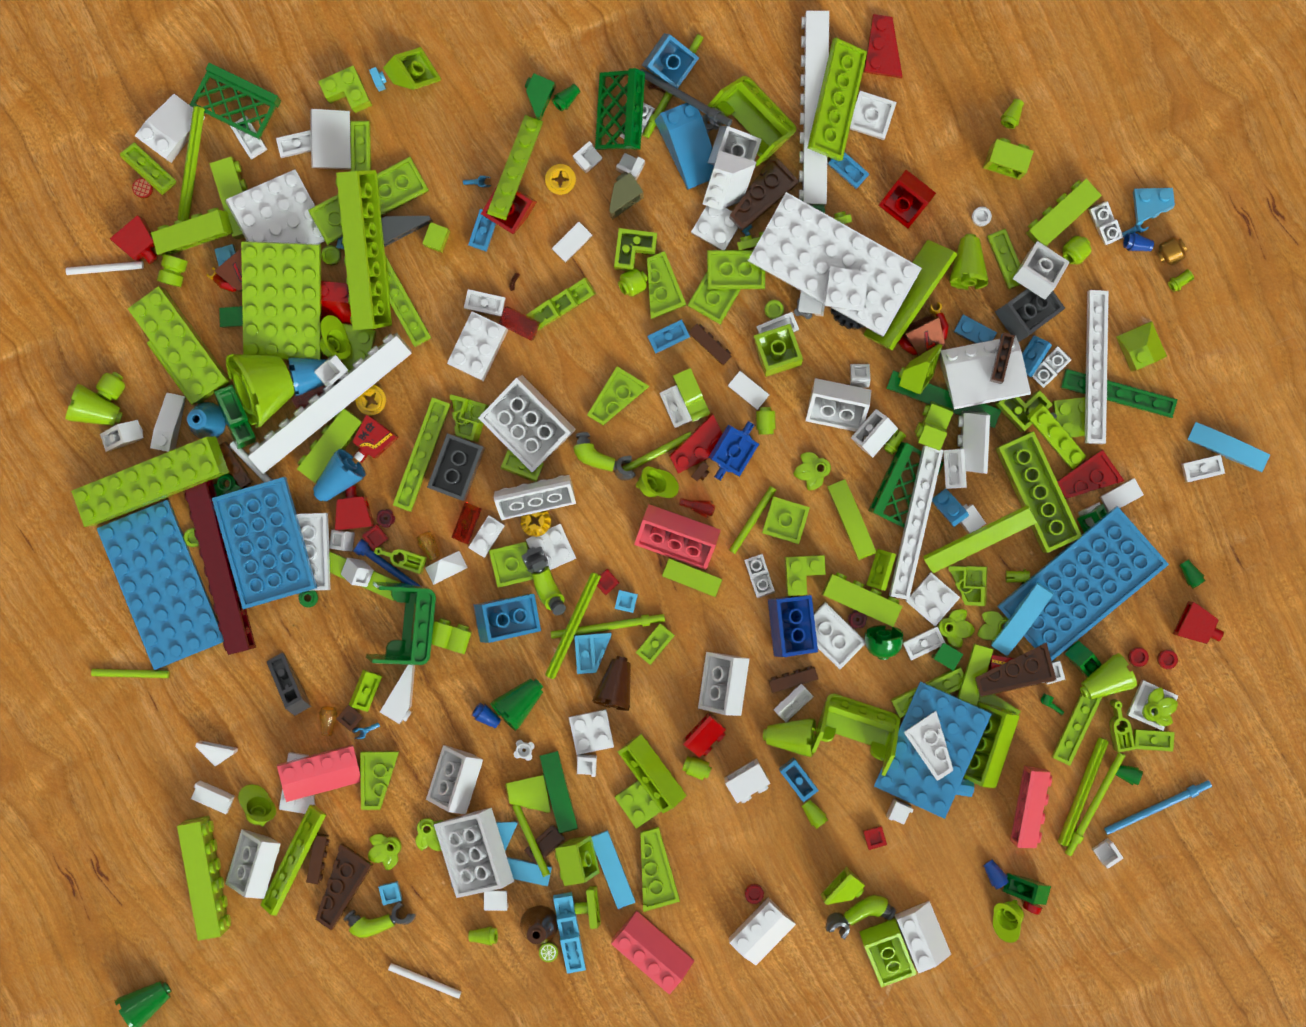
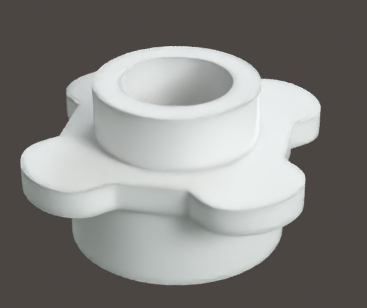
M518 740L514 757L526 759L527 761L531 760L532 749L535 747L534 743Z

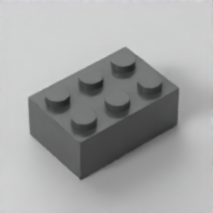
M447 433L427 488L466 501L486 447Z

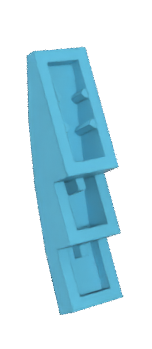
M1195 422L1188 437L1190 442L1203 446L1207 450L1259 472H1263L1270 457V454L1197 422Z
M1037 582L1016 607L1014 614L1004 624L1002 631L993 640L991 646L1008 656L1037 619L1054 592Z
M572 892L553 895L567 973L584 971L586 966Z

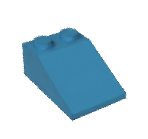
M534 593L474 604L480 642L491 643L541 631Z

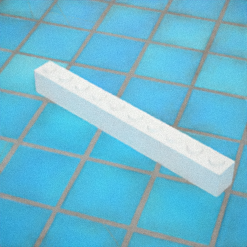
M806 11L805 17H801V29H805L804 36H801V48H804V55H801V67H804V74L800 76V86H804V94H800V105H803V113H800V125H803V132H800L799 142L803 144V151L799 152V163H803V170H799V182H802V190H799V199L810 206H826L827 156L812 151L807 147L829 57V11Z
M398 333L386 336L382 340L384 343L380 347L374 346L368 351L369 356L364 360L362 358L358 359L353 364V369L349 372L346 371L334 384L325 386L323 388L324 392L321 395L315 394L308 400L309 404L305 408L299 407L293 413L295 416L290 420L288 418L284 419L278 425L279 429L275 432L273 430L268 432L263 437L265 439L260 444L256 442L249 448L248 458L264 474L411 355L412 350Z

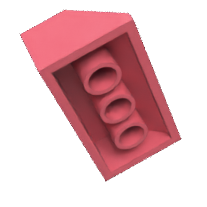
M648 504L634 545L706 570L721 530Z
M353 745L277 764L286 802L361 782Z
M1024 766L1010 839L1018 848H1037V843L1041 842L1042 833L1040 832V827L1045 821L1044 805L1047 806L1049 795L1047 794V789L1052 783L1051 772L1046 769Z
M637 910L611 941V944L669 995L683 980L694 962V959Z

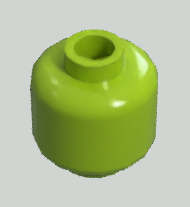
M1073 236L1062 248L1063 258L1068 260L1069 264H1081L1091 253L1090 241L1085 237Z
M634 268V270H629L620 275L618 286L624 295L632 297L646 289L648 278L643 271L640 272Z
M116 372L112 374L104 373L96 385L97 394L108 401L117 400L125 389V383L122 381L123 377Z

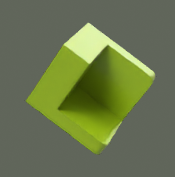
M430 223L422 244L425 247L443 253L450 230Z

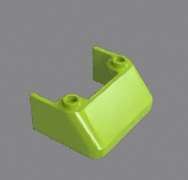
M742 76L721 89L707 105L711 108L720 109L727 117L733 115L752 136L762 139L757 152L760 158L756 161V166L773 155L796 132L794 123L747 76Z
M830 694L825 701L815 731L811 752H816L820 741L830 742L835 734L871 745V755L876 759L884 761L881 775L885 776L895 757L900 719L892 712L838 694Z

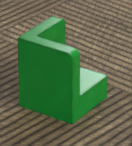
M942 643L936 655L933 654L931 658L954 671L963 654L946 643Z

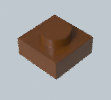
M702 462L691 477L696 481L699 479L703 481L709 473L707 470L709 466Z
M348 705L336 719L349 731H352L364 716L357 709Z

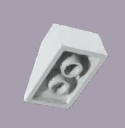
M173 94L145 121L135 137L172 163L189 140L193 107Z

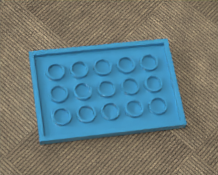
M286 477L212 498L243 609L317 588Z
M920 681L899 728L895 757L885 776L881 775V769L874 787L945 819L992 713ZM936 710L954 769L938 781L904 733V731Z

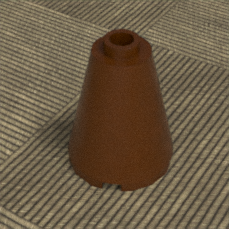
M617 656L616 659L611 660L593 696V703L608 708L613 707L616 710L629 711L631 663L627 662V658Z
M542 905L527 909L520 922L523 936L533 944H544L552 940L558 931L557 917L554 911Z

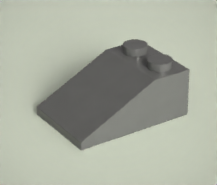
M1026 289L995 311L1008 332L1011 335H1015L1018 342H1020L1063 311L1065 307L1054 291L1044 300L1031 290Z

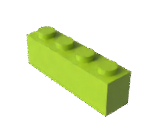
M231 156L209 164L224 211L228 213L233 231L232 237L240 239L244 235L226 204V199L248 190L245 179L241 178L240 172H242L239 161H236Z
M1087 178L1082 182L1078 180L1070 187L1072 191L1068 195L1064 193L1056 200L1058 204L1054 208L1049 206L1042 213L1044 217L1041 220L1035 219L1027 226L1030 230L1026 234L1034 243L1038 241L1047 246L1102 196Z
M213 208L207 210V214H195L189 220L181 219L175 221L172 226L163 225L158 227L157 231L151 232L157 255H171L233 234L227 211Z
M345 408L333 417V423L327 425L322 430L321 434L323 436L319 441L315 440L309 448L311 450L307 456L304 455L298 462L299 467L297 470L314 483L318 481L334 452L339 449L345 450L363 422Z
M838 572L836 575L830 574L822 595L887 625L894 626L903 607L898 604L900 600L891 596L886 599L881 596L882 592L873 588L870 591L863 588L865 584L856 580L851 583L846 580L847 576Z
M642 734L630 740L617 751L662 813L673 809L687 796Z

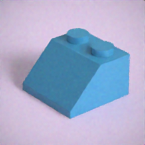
M664 33L642 66L656 77L678 89L699 57L672 35Z

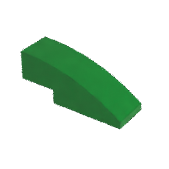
M233 385L214 391L237 449L255 443V434Z

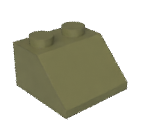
M623 173L615 179L617 182L614 183L609 209L612 220L644 198L643 190L631 173L627 175Z

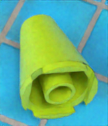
M966 234L960 239L957 250L958 255L954 260L949 280L951 286L958 289L968 290L969 286H975V289L984 288L988 285V275L981 242L976 235Z
M77 384L71 398V403L68 406L66 420L114 426L115 423H120L123 412H120V407L87 387Z
M1117 653L1081 682L1082 687H1080V691L1085 698L1088 697L1092 700L1131 690L1137 686V680L1133 671H1129L1127 668L1128 662L1120 653Z
M809 718L768 725L767 729L763 730V740L766 741L767 745L812 757L814 755V752L811 751L814 731H816V721Z

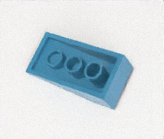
M684 103L660 113L655 119V123L687 190L708 182L714 165L708 163L712 145L699 110L688 103Z

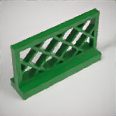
M208 63L206 67L207 72L190 106L201 107L197 105L200 97L207 95L209 105L203 106L205 114L254 138L260 139L275 108H278L281 103L280 98L255 84ZM209 78L217 82L218 88L208 91L206 84ZM232 88L235 96L225 99L222 90ZM220 91L222 100L212 103L209 94ZM250 97L253 104L242 107L239 98ZM237 99L240 108L229 112L227 102ZM224 104L227 113L216 114L214 107ZM265 104L270 107L266 114L259 116L257 106ZM254 108L257 117L246 120L244 111ZM241 112L244 121L234 123L231 115ZM259 121L260 128L257 133L249 129L248 123Z
M629 68L627 71L601 72L599 74L596 150L641 149L645 72L636 68ZM624 76H628V83L623 87L620 81ZM606 77H611L614 82L607 88L605 86ZM618 85L621 91L614 97L611 92ZM625 94L627 102L622 106L618 101ZM609 95L613 101L606 108L604 100ZM617 105L620 110L613 116L610 110ZM624 113L626 120L621 126L617 120ZM608 114L612 120L605 127L603 119ZM616 124L619 129L612 135L609 129ZM621 133L625 135L624 144H619L616 140ZM607 134L610 140L605 145H602V138Z
M901 442L897 449L898 452L895 453L868 511L904 528L905 524L902 523L900 515L908 512L910 505L909 497L912 496V494L907 495L904 485L911 482L915 483L916 477L913 467L919 466V463L911 465L909 458L912 451L917 453L920 458L922 451L908 443ZM943 461L940 463L939 472L944 464ZM909 469L912 479L903 482L901 474ZM901 486L904 497L895 499L893 491ZM905 499L908 509L899 512L896 502ZM893 504L896 514L891 516L883 514L886 506Z

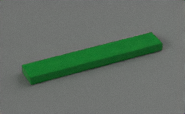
M1065 369L1060 388L1086 394V374ZM1107 380V401L1173 418L1178 399Z
M892 371L886 389L926 404H930V401L953 409V414L962 416V411H984L990 415V427L995 428L1001 413L1000 409L986 404L954 409L948 390L928 383L921 394L915 393L899 386L901 381L899 372Z

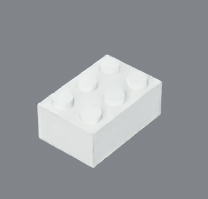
M471 312L447 364L484 381L508 329L475 312Z

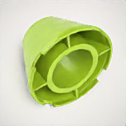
M230 354L226 356L229 379L233 378L234 390L244 408L248 421L251 425L256 424L255 428L261 427L294 395V386L290 373L279 356Z

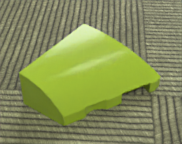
M450 394L454 410L452 416L455 420V435L479 442L483 422L478 417L489 405Z
M949 566V572H951L956 582L955 585L962 595L964 604L985 606L987 603V566Z
M544 775L505 784L509 804L543 811L544 813L551 812Z

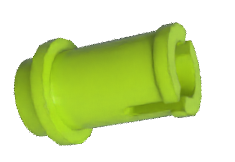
M1187 269L1176 278L1172 277L1168 282V286L1173 292L1180 291L1181 287L1194 280V275Z
M897 430L890 440L884 444L885 447L883 449L891 455L897 453V448L906 435Z
M1023 569V571L1006 570V583L1023 582L1024 584L1030 579V571H1026V569Z

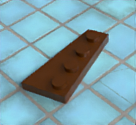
M773 154L729 218L741 231H744L777 203L786 192L788 193L797 186L799 180Z
M1047 642L976 677L975 681L979 697L1056 681Z
M343 843L339 846V852L333 864V871L328 880L327 889L315 919L330 930L334 929L373 866L371 862Z

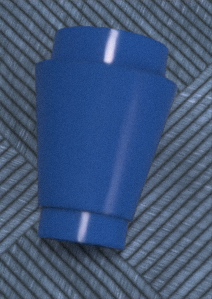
M1132 232L1125 235L1123 247L1127 248L1128 251L1151 252L1154 247V241Z
M479 703L472 713V716L475 717L474 720L494 729L501 721L486 704Z
M993 859L983 865L991 886H994L996 890L1009 883L1008 876Z

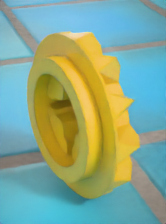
M564 164L552 166L545 176L547 188L552 193L558 195L568 194L574 188L576 182L574 171ZM560 172H562L563 178L566 179V181L562 182L561 187L558 181L552 180L559 178Z
M372 385L355 399L357 408L363 414L370 416L379 414L387 402L383 390L375 385ZM375 395L374 400L378 405L372 403L368 405V400L364 396L372 397Z
M547 511L521 516L520 524L527 535L538 537L549 530L551 517ZM531 516L536 519L540 517L538 520L540 527L536 524L531 525L533 522Z

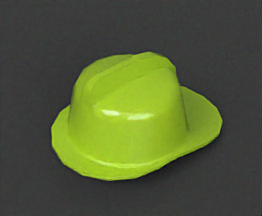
M332 315L324 317L320 325L322 338L319 346L321 351L327 357L336 355L339 359L348 358L351 354V346L341 321Z
M649 466L642 470V474L636 483V487L647 497L660 496L672 498L679 491L678 482L671 473Z
M251 784L246 785L240 790L238 800L245 812L246 819L250 823L263 827L266 822L274 818L276 807L264 788Z
M1017 900L997 903L994 906L993 915L995 933L1005 942L1012 943L1017 941L1020 936L1021 923L1024 919L1023 910L1018 905Z

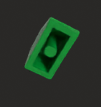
M533 73L532 78L528 77L525 88L535 116L538 120H541L556 85L555 82Z
M1080 641L1070 646L1065 653L1070 662L1086 678L1102 665L1094 653Z
M1007 873L1009 883L1004 885L1003 892L1032 904H1047L1051 886L1033 879Z

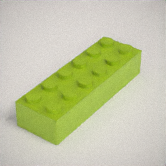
M158 286L128 308L195 403H203L214 395V391L222 389L232 382L164 288Z
M1029 432L996 447L995 450L1021 507L1028 505L1037 520V523L1032 525L1031 528L1042 552H1051L1082 536L1035 432Z
M209 816L188 819L179 824L177 830L197 939L199 941L221 937L231 926V918L226 911L228 906L227 897L223 895L224 879L220 877L219 873L221 863L220 859L216 856L217 841L213 839L212 834L214 824Z

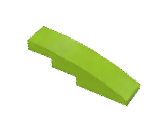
M583 278L552 299L542 303L520 318L519 321L528 336L576 308L594 296L596 292L588 279Z
M844 479L827 486L858 560L875 554L876 550L846 480Z

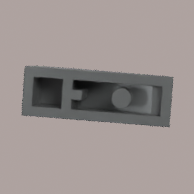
M381 216L384 247L432 223L431 217L385 216L383 218Z
M281 653L266 661L285 709L295 716L310 708L311 704L306 692L285 654Z

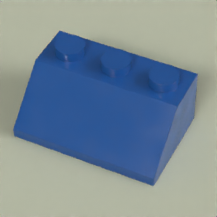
M812 595L768 599L774 656L789 657L818 652Z

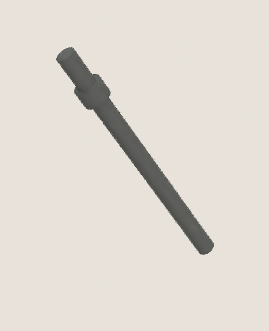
M641 69V71L645 72L646 80L708 115V118L719 121L728 127L732 124V119L721 114V111L717 108L707 106L648 71Z

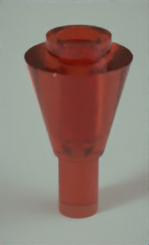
M681 498L679 502L680 506L691 508V510L706 519L714 514L715 505H713V501H691Z

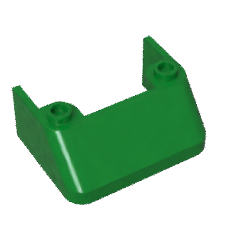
M373 581V586L377 589L390 590L395 601L405 603L402 640L390 641L386 646L385 654H366V658L372 663L426 664L431 654L436 602L435 593L426 587Z

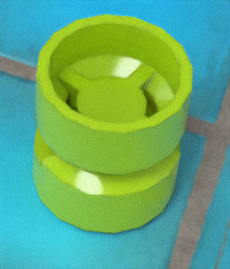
M163 255L161 265L164 268L159 270L156 281L181 288L184 279L181 273L185 272L188 261Z

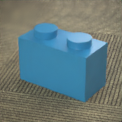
M794 757L779 768L781 774L803 802L819 791Z

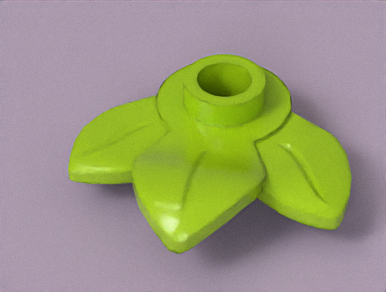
M815 453L801 454L803 464H800L795 469L793 475L800 480H807V490H815L823 484L824 477L830 473L831 464L827 459L819 458ZM820 464L824 466V471L818 470Z
M964 609L952 611L949 617L942 619L938 625L941 635L946 637L948 643L953 647H962V638L970 637L975 632L973 625L965 621L967 611ZM948 624L950 625L949 631L946 629Z
M987 611L982 614L985 624L980 627L977 635L982 639L992 640L993 642L1002 631V624L1006 623L1009 619L1002 617L996 611Z
M1156 688L1149 694L1148 703L1143 707L1142 714L1148 721H1155L1160 726H1169L1173 723L1170 715L1176 711L1178 702L1173 698H1165L1163 689Z
M424 818L418 822V834L415 842L421 851L428 846L435 851H442L434 824L442 822V820L434 822L430 818ZM425 826L430 827L427 831L423 830Z
M383 834L371 836L369 840L374 847L369 851L368 859L374 863L382 862L386 870L392 869L398 862L401 841L397 837H386Z

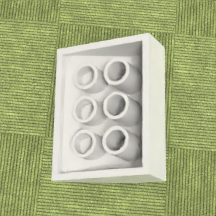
M1016 336L1002 384L990 382L1000 339L941 350L940 366L954 409L1031 394L1022 351Z
M523 375L517 377L478 417L531 472H534L576 430Z
M492 808L475 811L434 824L456 898L501 889L514 882Z

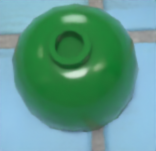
M885 625L868 628L867 633L865 632V646L869 653L880 660H887L895 656L902 648L903 632L901 629L892 627V630L885 629Z

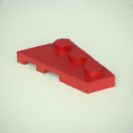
M873 14L864 73L902 78L893 17Z
M713 413L669 455L678 474L708 459L723 433Z
M1100 450L1057 482L1064 498L1067 499L1123 482L1124 479L1105 452Z

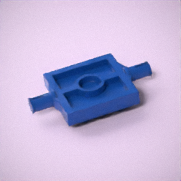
M747 421L743 430H737L730 425L726 427L708 457L720 467L714 476L716 479L721 481L726 471L732 472L739 477L759 446V443L752 440L749 435L755 426L753 423Z

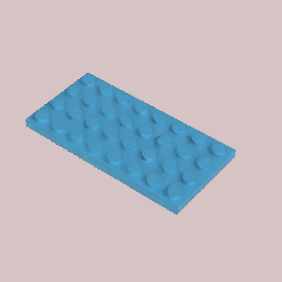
M169 500L96 528L154 670L223 643V635L218 627L219 621L189 547L185 543L184 535Z
M1116 506L997 606L1009 619L1014 614L1016 607L1037 582L1054 592L1047 605L1024 635L1034 648L1047 642L1051 661H1053L1169 564L1121 509Z

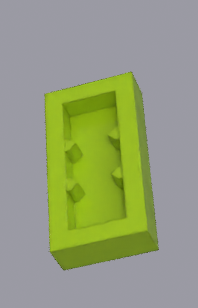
M590 886L586 890L587 902L575 903V914H588L590 929H595L601 925L597 886Z

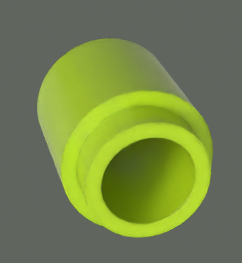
M760 407V411H756V430H758V434H774V429H776L775 411H771V407Z
M687 756L682 768L687 775L702 781L704 777H709L712 767H709V762L694 756Z

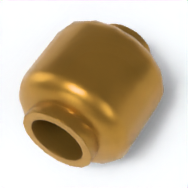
M1171 237L1159 244L1160 251L1157 254L1162 263L1166 261L1167 264L1174 265L1185 259L1188 250L1181 238Z

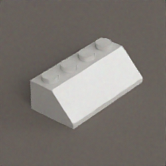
M561 475L553 479L539 480L535 483L521 484L517 487L494 491V502L501 520L576 504L570 475Z

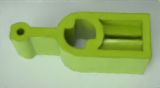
M691 368L673 375L692 421L694 422L710 415Z
M378 547L374 551L376 555L390 557L393 565L418 574L423 572L427 560L426 556L405 549L389 552L383 547ZM402 553L404 560L397 562L396 555Z
M1116 699L1111 700L1110 705L1113 707L1114 717L1110 719L1109 727L1113 748L1117 752L1135 750L1130 721L1122 717V703ZM1119 721H1123V725L1120 726L1121 729L1118 730L1117 725L1120 724Z

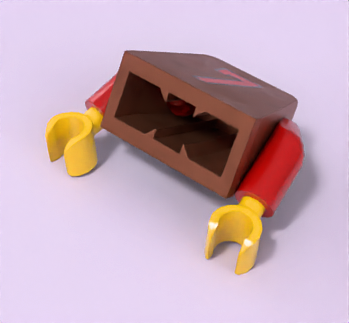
M240 249L217 269L212 267L214 270L212 276L206 275L221 289L231 292H242V257Z
M937 302L938 310H934L931 304L929 307L930 315L909 325L898 341L903 350L911 355L920 356L938 344L943 345L942 348L945 347L949 325L944 314L940 312L942 309L940 302Z

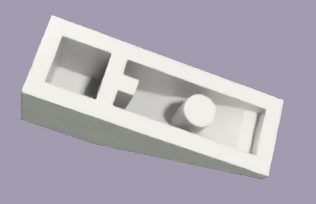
M166 393L154 427L150 448L167 452L176 449L186 400L185 396Z
M415 665L407 666L380 710V713L398 724L403 720L406 722L412 713L409 709L412 706Z

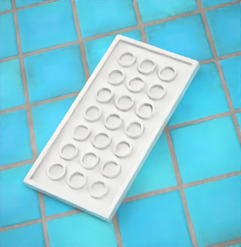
M787 192L748 259V262L825 304L830 267L869 272L864 311L831 308L882 337L888 330L922 269Z

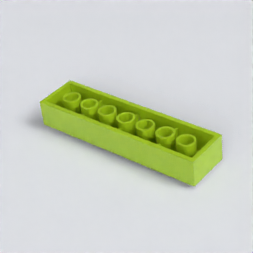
M376 170L336 173V186L339 195L340 225L343 232L342 244L345 251L344 263L347 270L346 283L349 289L348 302L351 308L350 321L353 330L391 326L392 319Z
M210 436L74 489L71 492L84 527L96 526L225 475L229 471L216 436Z

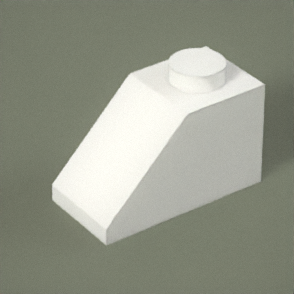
M138 420L117 424L100 434L106 452L135 443L144 438L143 430Z

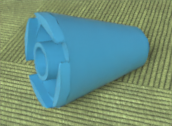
M288 358L295 396L302 395L324 385L314 371L327 359Z
M200 403L187 416L191 432L199 439L210 436L218 438L224 432L226 426L225 419L220 407L214 403Z
M339 449L334 452L313 487L314 496L319 501L332 499L363 480L366 476L362 465L359 462L355 464L352 461L354 457L345 450Z

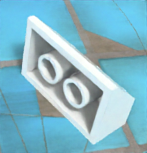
M719 151L708 182L703 205L721 210L739 203L747 191L756 161Z
M815 378L805 421L856 432L866 420L870 407L871 390Z
M962 411V416L958 417V427H961V435L957 437V446H960V449H964L966 471L987 474L990 415L984 411Z
M706 652L698 709L723 715L741 716L749 659L734 655Z
M443 745L426 800L447 812L466 814L483 759L471 753Z
M241 829L225 884L246 898L264 899L271 874L274 870L276 857L279 853L280 843L271 837Z
M768 897L729 937V943L744 958L757 965L796 923Z
M930 901L894 915L918 973L938 966L951 955Z

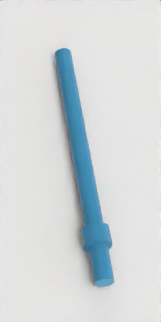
M1207 780L1199 785L1189 786L1186 788V791L1105 827L1104 831L1109 835L1189 797L1194 798L1200 792L1211 788L1212 784Z

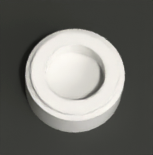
M986 207L976 208L971 216L972 222L979 227L986 226L992 218L990 210Z

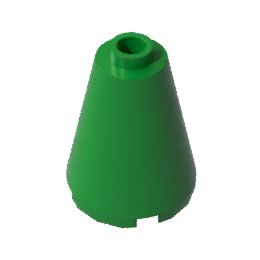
M529 679L494 699L490 705L516 731L543 694L541 690L543 686L537 679L534 681Z
M159 981L118 997L114 1001L116 1006L120 1004L121 1009L118 1011L129 1027H142L171 997L169 993L172 990L166 982L162 983Z

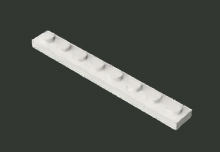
M1101 290L1087 291L1085 443L1106 444L1109 291Z
M923 446L889 596L906 600L910 598L943 450L939 451Z

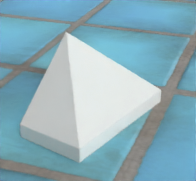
M460 551L425 567L433 585L468 568Z
M199 741L195 746L214 766H217L238 751L236 747L206 741Z

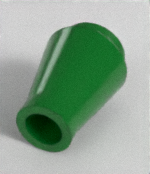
M572 84L570 87L554 95L553 104L561 112L567 110L580 93V89L575 84Z
M1190 560L1179 565L1188 586L1190 585L1192 589L1206 581L1204 579L1205 575Z
M1120 765L1116 776L1132 786L1133 784L1139 785L1143 771L1139 770V767Z

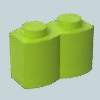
M440 618L439 621L435 620L431 644L465 654L472 634L469 627L463 624H458V626L451 625V621Z

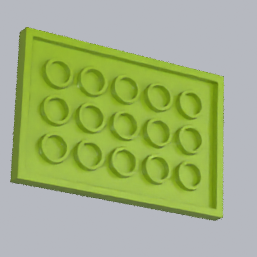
M242 241L243 354L279 356L281 359H322V351L319 346L321 340V244Z

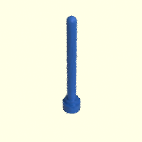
M363 539L354 548L353 552L357 555L367 556L403 583L420 586L379 555H376L370 550L368 543Z

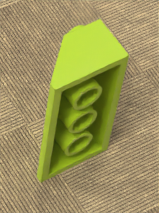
M978 701L977 706L991 712L992 715L963 778L982 787L996 788L1020 716L1008 710Z

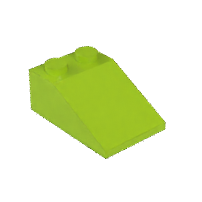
M895 918L859 931L881 987L917 974Z

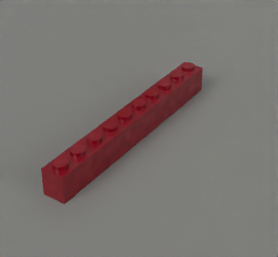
M212 479L185 490V499L190 507L189 515L194 523V535L199 542V554L204 561V573L208 577L209 592L213 596V608L219 619L218 627L223 635V647L227 654L231 655L254 649L256 645L247 610L243 609L214 509L212 498L217 497Z

